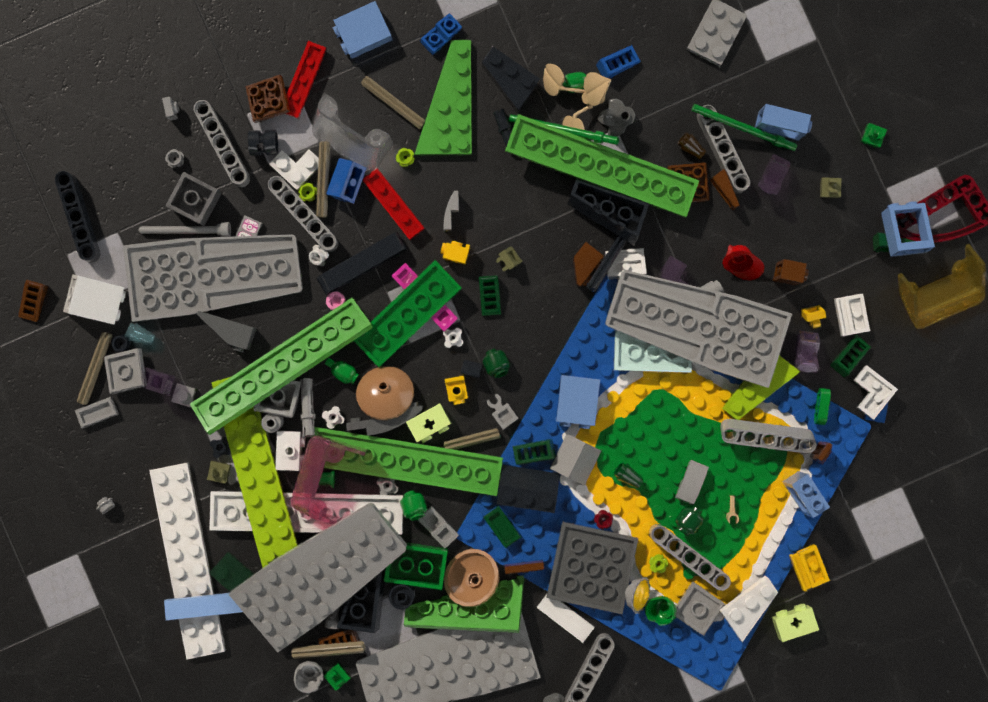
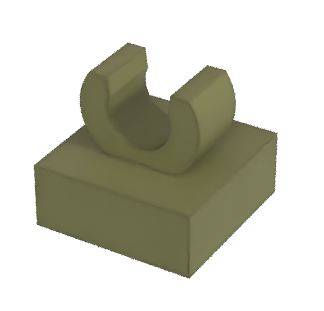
M822 177L820 198H840L842 178Z
M512 246L499 253L500 257L496 260L497 263L503 260L506 264L502 269L503 271L510 270L523 262Z
M211 461L207 480L226 484L231 464Z

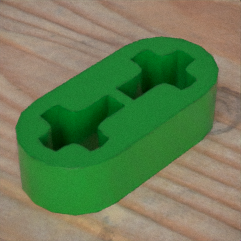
M819 388L814 424L826 425L831 397L830 389Z

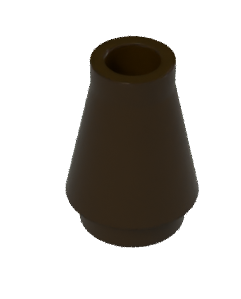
M686 132L677 143L681 150L698 159L702 158L706 153V150L693 134Z

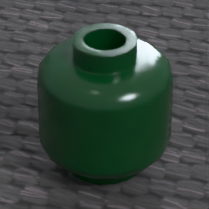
M491 349L485 353L486 356L483 358L482 363L489 376L500 378L509 372L508 369L511 364L504 351Z
M694 506L691 509L684 507L675 519L676 528L687 536L697 534L704 523L703 517L700 516L702 512Z

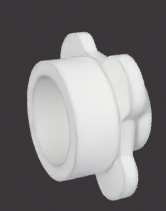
M314 245L313 251L309 253V259L314 265L324 266L325 260L329 257L328 252L321 249L319 245Z
M456 328L455 330L447 329L443 332L446 340L444 345L447 348L455 345L458 347L462 346V330Z
M334 406L328 412L324 411L322 413V417L326 420L327 427L330 429L334 428L337 424L344 423L345 420L337 406Z

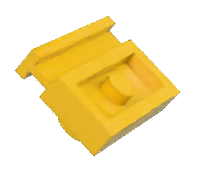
M815 544L789 555L804 592L807 589L830 581Z

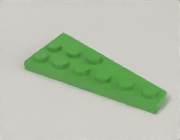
M471 40L451 41L415 155H472Z
M524 575L518 576L517 579L500 581L493 596L479 606H461L455 603L448 595L434 601L427 600L412 604L405 610L403 625L410 628L519 633Z

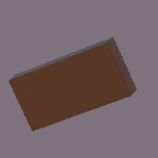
M543 560L504 564L505 574L544 569Z

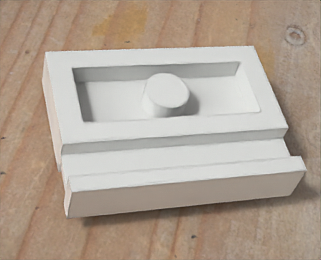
M644 248L621 250L607 272L608 280L619 279L621 272L624 270L646 275Z
M863 294L834 299L841 336L870 331Z

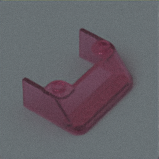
M320 435L313 436L308 441L291 497L292 507L313 519L329 524H335L343 519L327 514L326 503L315 498L325 462L337 463L341 461L345 451L365 456L367 449Z

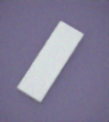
M546 594L537 608L583 643L595 627L562 601L546 598Z

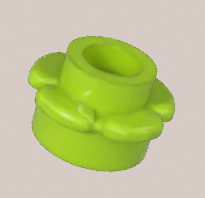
M406 148L398 151L396 161L400 163V166L407 167L413 164V151Z
M305 183L303 186H300L298 191L300 193L299 197L303 201L311 202L315 199V195H317V189L311 183Z
M661 554L651 557L649 560L651 571L654 573L665 572L668 560Z

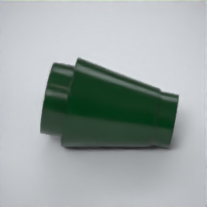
M620 463L614 471L617 480L635 488H639L643 483L644 479L628 463Z

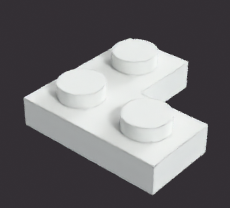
M308 150L295 163L284 151H281L269 165L298 191L300 186H303L318 170L319 158Z
M867 365L854 379V382L869 392L857 408L874 420L898 389Z

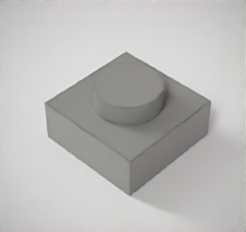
M171 97L162 98L166 117L170 121L178 119L179 107L177 102H174Z
M177 383L171 402L191 407L190 403L193 402L197 389Z

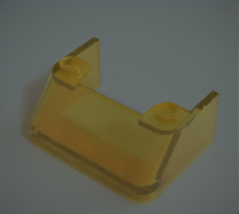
M967 244L966 258L954 263L952 274L919 288L915 282H908L902 273L898 274L899 294L913 325L917 329H922L981 303L985 298L986 264L971 245Z

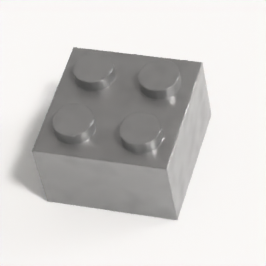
M183 172L166 207L205 226L222 192Z

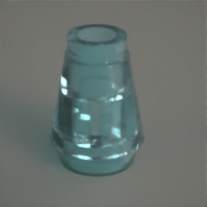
M130 323L125 334L129 341L152 345L156 336L137 323Z

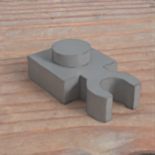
M496 394L498 402L492 404L487 400V404L491 408H495L496 411L492 415L501 428L505 429L519 418L508 403L502 406L501 397Z

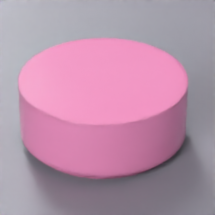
M336 291L331 292L326 298V304L331 310L346 302L344 295Z

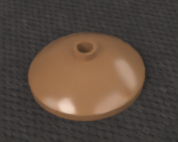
M390 366L378 367L366 373L358 383L356 398L360 409L367 416L377 420H391L401 416L410 407L414 397V388L409 376L402 370Z
M469 549L457 554L448 564L444 575V585L448 596L455 603L464 607H475L488 601L495 593L499 583V568L496 561L488 553L478 549ZM478 578L479 581L475 584L474 581Z

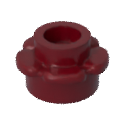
M606 510L599 511L594 517V521L597 523L596 526L600 529L611 527L613 515Z

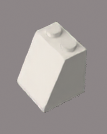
M72 275L63 312L115 324V321H118L120 318L121 310L118 309L120 302L123 303L126 292L123 291L124 287Z

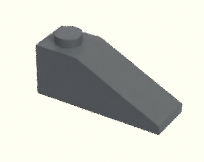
M201 311L197 312V315L227 344L233 345V350L244 352V349L250 350L256 328Z

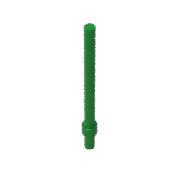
M694 104L692 107L693 112L772 142V145L779 148L784 147L795 151L797 148V144L785 140V137L781 135L770 134L697 104Z
M511 114L509 122L515 123L517 115ZM536 120L579 137L594 140L596 143L603 144L605 142L618 145L619 137L605 135V132H591Z

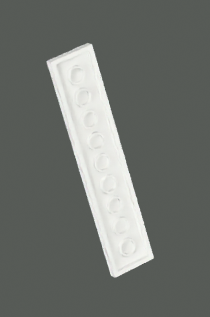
M189 462L149 470L174 598L215 594ZM219 615L179 619L186 659L226 651Z
M211 491L210 530L252 531L242 492ZM284 493L294 532L320 533L368 503H373L396 532L403 534V512L400 500L404 495Z

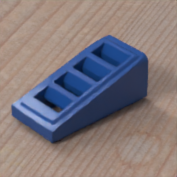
M631 45L600 59L596 66L603 77L610 79L639 64L641 61ZM626 53H628V55H629V57H630V59H631V62L628 61V59H627V57H626V55H625ZM619 57H621V59H622V61H623V63H624L625 65H622V63H621ZM612 60L615 62V64H616V66H617L616 69H615V67H614V65H613V63H612Z

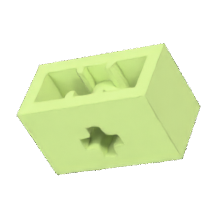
M441 403L406 422L416 442L421 440L422 443L432 439L431 434L437 431L439 434L449 429L448 425L451 424ZM427 419H429V421L434 420L435 422L432 430L429 427L425 428L424 426L425 424H427Z
M799 604L794 607V610L788 612L787 610H781L776 612L775 616H772L778 638L782 642L819 630L813 609L809 605ZM793 618L797 619L796 625L792 624L794 622Z

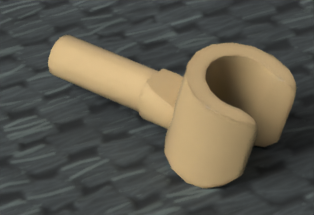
M730 496V512L726 514V519L730 523V517L736 516L735 522L738 523L739 517L735 512V496Z

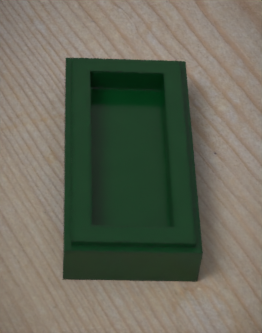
M497 506L483 516L505 549L521 538L500 506Z

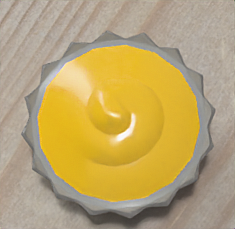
M647 577L633 580L625 591L627 606L635 614H640V611H643L649 600V588L651 585Z

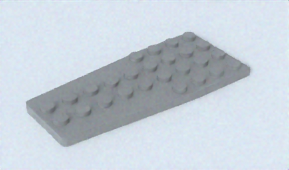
M292 234L184 238L123 245L132 322L197 314L198 311L208 312L300 293L303 290L297 237Z
M624 270L620 274L605 324L607 327L713 371L769 388L792 314L735 295Z
M368 503L270 562L230 591L229 596L273 648L279 652L322 622L406 551L407 544L373 503Z
M522 612L519 633L435 629L360 658L356 662L367 702H449L451 700L484 695L540 678Z

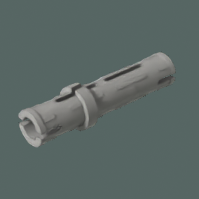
M311 378L300 379L302 405L300 420H302L303 437L315 436L314 420L316 415L313 410V380Z

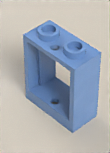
M765 104L758 112L755 128L773 135L778 134L785 138L799 141L811 130V115Z
M916 201L906 203L905 205L893 203L888 205V208L881 213L890 257L927 253L935 247L925 203L917 204ZM915 212L921 241L901 243L895 214Z
M798 471L782 481L804 515L814 518L830 508L809 474Z

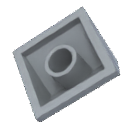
M291 381L256 404L254 411L292 418L298 408L301 382Z
M566 434L550 469L585 485L601 450Z

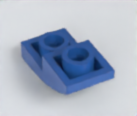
M449 13L436 23L435 27L420 39V42L434 55L462 29V26Z

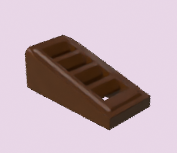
M723 169L710 179V182L731 210H734L739 206V202L727 172Z
M26 280L18 317L38 322L48 285ZM32 287L39 289L38 293L33 292ZM30 295L37 296V300L30 299ZM28 302L36 304L35 308L27 306ZM26 309L34 311V315L25 313Z
M818 442L816 449L810 454V458L819 464H823L832 452L833 445L829 442Z
M345 629L318 638L319 645H324V641L328 640L329 644H333L332 639L335 638L336 643H340L339 637L342 636L344 643H347V634H349L351 642H358L359 639L355 630Z

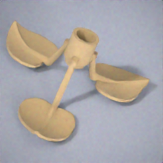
M546 64L543 84L549 95H558L560 89L583 93L582 101L587 104L586 107L574 113L573 117L566 116L562 125L585 130L583 122L577 116L605 101V95L611 79L603 77L598 73L590 72L585 77L584 90L562 86L564 82L562 70L554 64Z

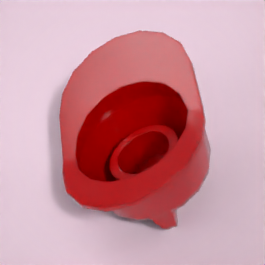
M729 245L722 262L723 267L727 271L743 280H754L764 273L765 267L763 262L744 245Z

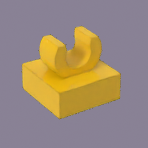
M820 305L801 309L802 317L810 323V326H813V329L821 327L820 319L826 318V313Z

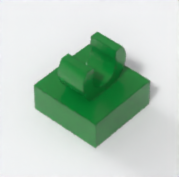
M868 123L861 142L879 149L887 129Z
M339 662L324 674V678L335 691L351 678Z

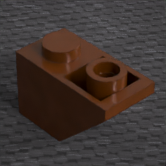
M587 242L583 244L573 258L576 285L578 287L582 284L584 286L587 285L592 278L589 274L593 269L597 270L604 256Z

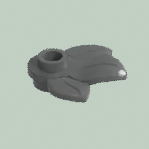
M610 99L608 100L609 109L602 111L597 119L602 124L609 126L608 135L617 137L623 134L626 127L634 122L636 115L634 110L625 106L621 100ZM624 113L629 114V117L627 119L622 118V115Z

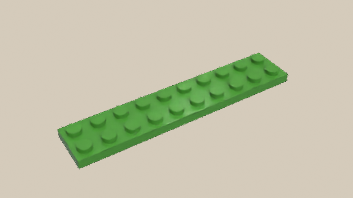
M519 114L505 149L507 153L647 202L649 205L682 217H687L699 180Z
M351 298L193 401L190 405L206 432L211 435L373 327L354 299Z
M314 427L315 436L311 438L307 465L493 496L498 494L503 457Z

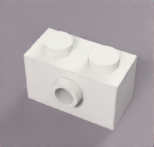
M277 431L276 470L299 471L302 466H305V455H302V447L306 445V437L302 436L303 431Z

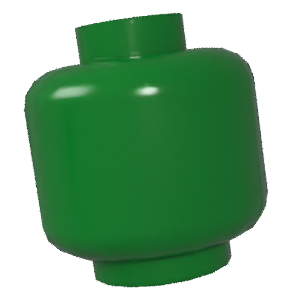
M409 491L400 500V506L405 518L414 521L425 516L424 513L427 512V505L423 494Z

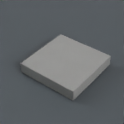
M136 348L104 356L110 394L147 386L142 349Z
M692 581L676 605V617L704 636L725 603Z

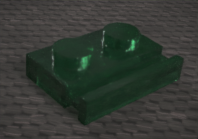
M227 552L209 573L228 591H232L254 575L251 570L230 552Z

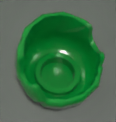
M666 596L654 597L645 606L647 619L657 623L659 626L668 625L676 618L677 607L672 599Z

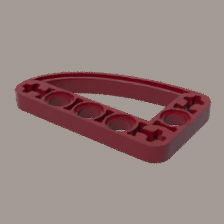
M960 176L917 202V204L925 203L929 216L961 197L976 221L967 227L953 232L932 235L934 243L953 240L988 225V216L984 220L981 219L983 214H988V202L971 176ZM967 180L969 183L966 185L967 187H962L959 190L956 188L963 181ZM946 188L951 189L953 192L951 199H947L944 196ZM972 195H976L979 198L978 205L971 204L970 197ZM930 198L935 199L937 202V206L934 209H931L927 204ZM982 205L984 206V208L976 212V208H979ZM911 213L895 215L896 220H902L906 217L908 219L902 223V227L898 226L900 237L921 241L920 234L907 230L917 223L916 218Z

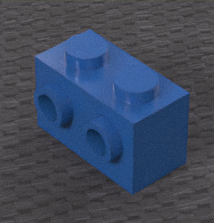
M339 158L326 194L340 201L354 204L367 168L354 161Z

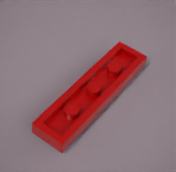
M311 41L307 42L287 92L290 112L285 113L286 115L299 119L326 53V47Z
M378 168L363 178V182L409 240L425 229Z

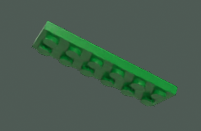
M435 260L370 322L373 327L372 329L353 341L378 367H381L435 313L452 299L462 287Z

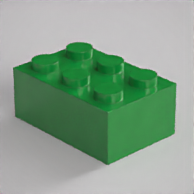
M406 543V551L386 567L384 582L442 590L448 549Z

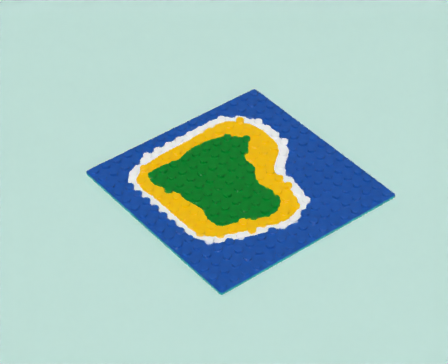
M606 275L501 456L503 457L502 466L510 465L558 473L550 469L554 459L516 465L512 446L553 439L555 454L557 455L566 434L601 450L586 484L583 485L560 474L555 513L498 505V494L493 496L480 493L459 528L457 539L474 549L488 553L496 562L505 566L504 564L543 560V570L517 574L520 576L524 575L525 579L548 591L562 521L600 529L596 526L597 523L594 521V517L599 511L606 510L613 515L612 525L601 530L638 537L629 585L635 579L647 577L651 585L649 588V600L658 596H666L672 599L676 606L693 581L727 605L764 576L769 578L778 592L793 566L789 555L802 550L822 515L821 513L814 518L804 515L782 481L798 471L807 473L828 503L870 431L871 425L831 401L826 425L814 424L817 393L791 379L739 420L811 430L816 444L822 441L833 445L832 452L823 464H819L810 458L811 453L791 452L725 442L721 435V422L734 418L721 408L743 380L713 371L692 362V373L614 370L615 330L607 327L605 321L619 279L608 280ZM561 375L600 379L595 426L590 425V429L579 428V424L571 423V427L559 426L560 422L556 421ZM544 445L545 454L548 455L547 446ZM536 446L537 455L539 457L541 456L539 446ZM529 447V456L533 458L531 447ZM520 449L522 460H524V450ZM690 460H693L709 468L693 505L702 512L700 516L703 517L704 523L697 534L687 536L676 528L675 519L684 507L691 509L692 505L676 499L675 496L680 482L685 475ZM620 463H628L644 479L639 488L616 479L614 471ZM730 496H735V512L739 517L738 523L735 522L736 516L730 517V523L726 519V514L730 512ZM497 506H500L521 536L520 539L506 549L483 518V516ZM655 524H660L729 576L731 580L729 588L720 591L654 542L649 535L650 528ZM656 529L654 532V537L659 539L663 536L662 529ZM676 540L669 544L670 550H676L679 546ZM692 552L685 555L686 562H691L694 559ZM657 554L663 555L668 560L666 571L663 573L651 571L649 564L651 557ZM708 564L701 566L700 571L702 574L709 571ZM719 576L716 579L717 585H722L725 582L724 576ZM626 600L623 614L568 603L717 690H722L767 611V609L764 611L742 642L721 612L703 636L677 617L672 623L659 626L657 623L647 619L645 607L643 611H640V614H635L627 606Z

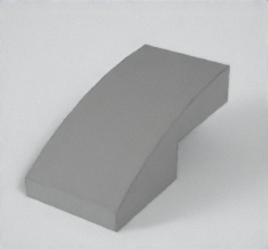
M458 191L453 192L447 204L444 216V232L452 231L451 212H459Z
M690 460L675 498L693 506L709 467Z
M432 506L427 509L423 518L418 519L444 548L459 536Z

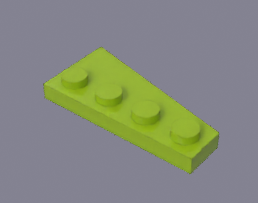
M779 355L769 388L743 380L721 409L734 419L739 420L800 371Z

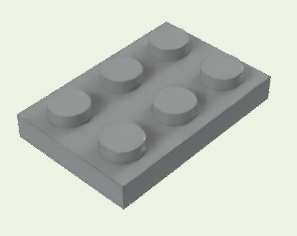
M712 0L686 50L720 67L747 15L719 0Z

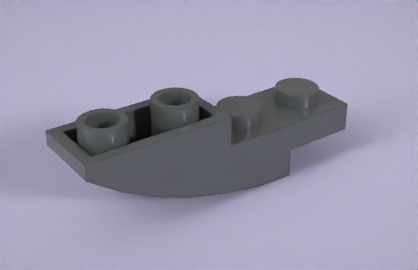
M418 402L411 403L405 413L391 420H377L370 417V420L362 421V417L350 418L351 422L346 423L347 431L366 428L367 436L392 430L419 414L423 410V405L419 406Z

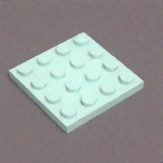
M615 330L614 370L692 373L691 361Z

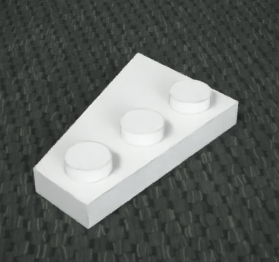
M764 576L719 610L740 641H744L778 592L769 578Z

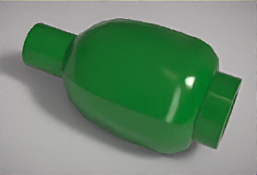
M583 72L567 74L562 86L584 90L586 74Z
M328 358L325 365L331 368L333 376L345 384H354L359 376L356 373V369L346 362H335Z

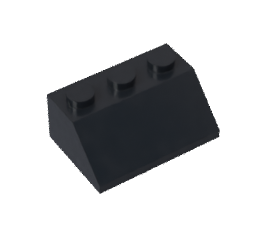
M503 465L497 504L555 513L560 473Z

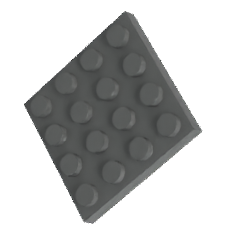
M562 521L546 598L623 614L626 600L625 591L630 581L638 537Z

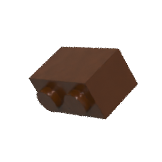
M783 259L776 263L773 281L794 286L801 284L808 277L809 270L806 269L807 264Z

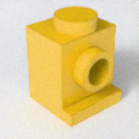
M452 241L451 244L443 243L440 254H443L444 260L466 265L470 245L466 244V247H462L463 244Z
M464 376L445 379L449 402L453 401L454 405L465 403L464 399L468 398ZM455 387L460 388V393L457 395L453 393Z

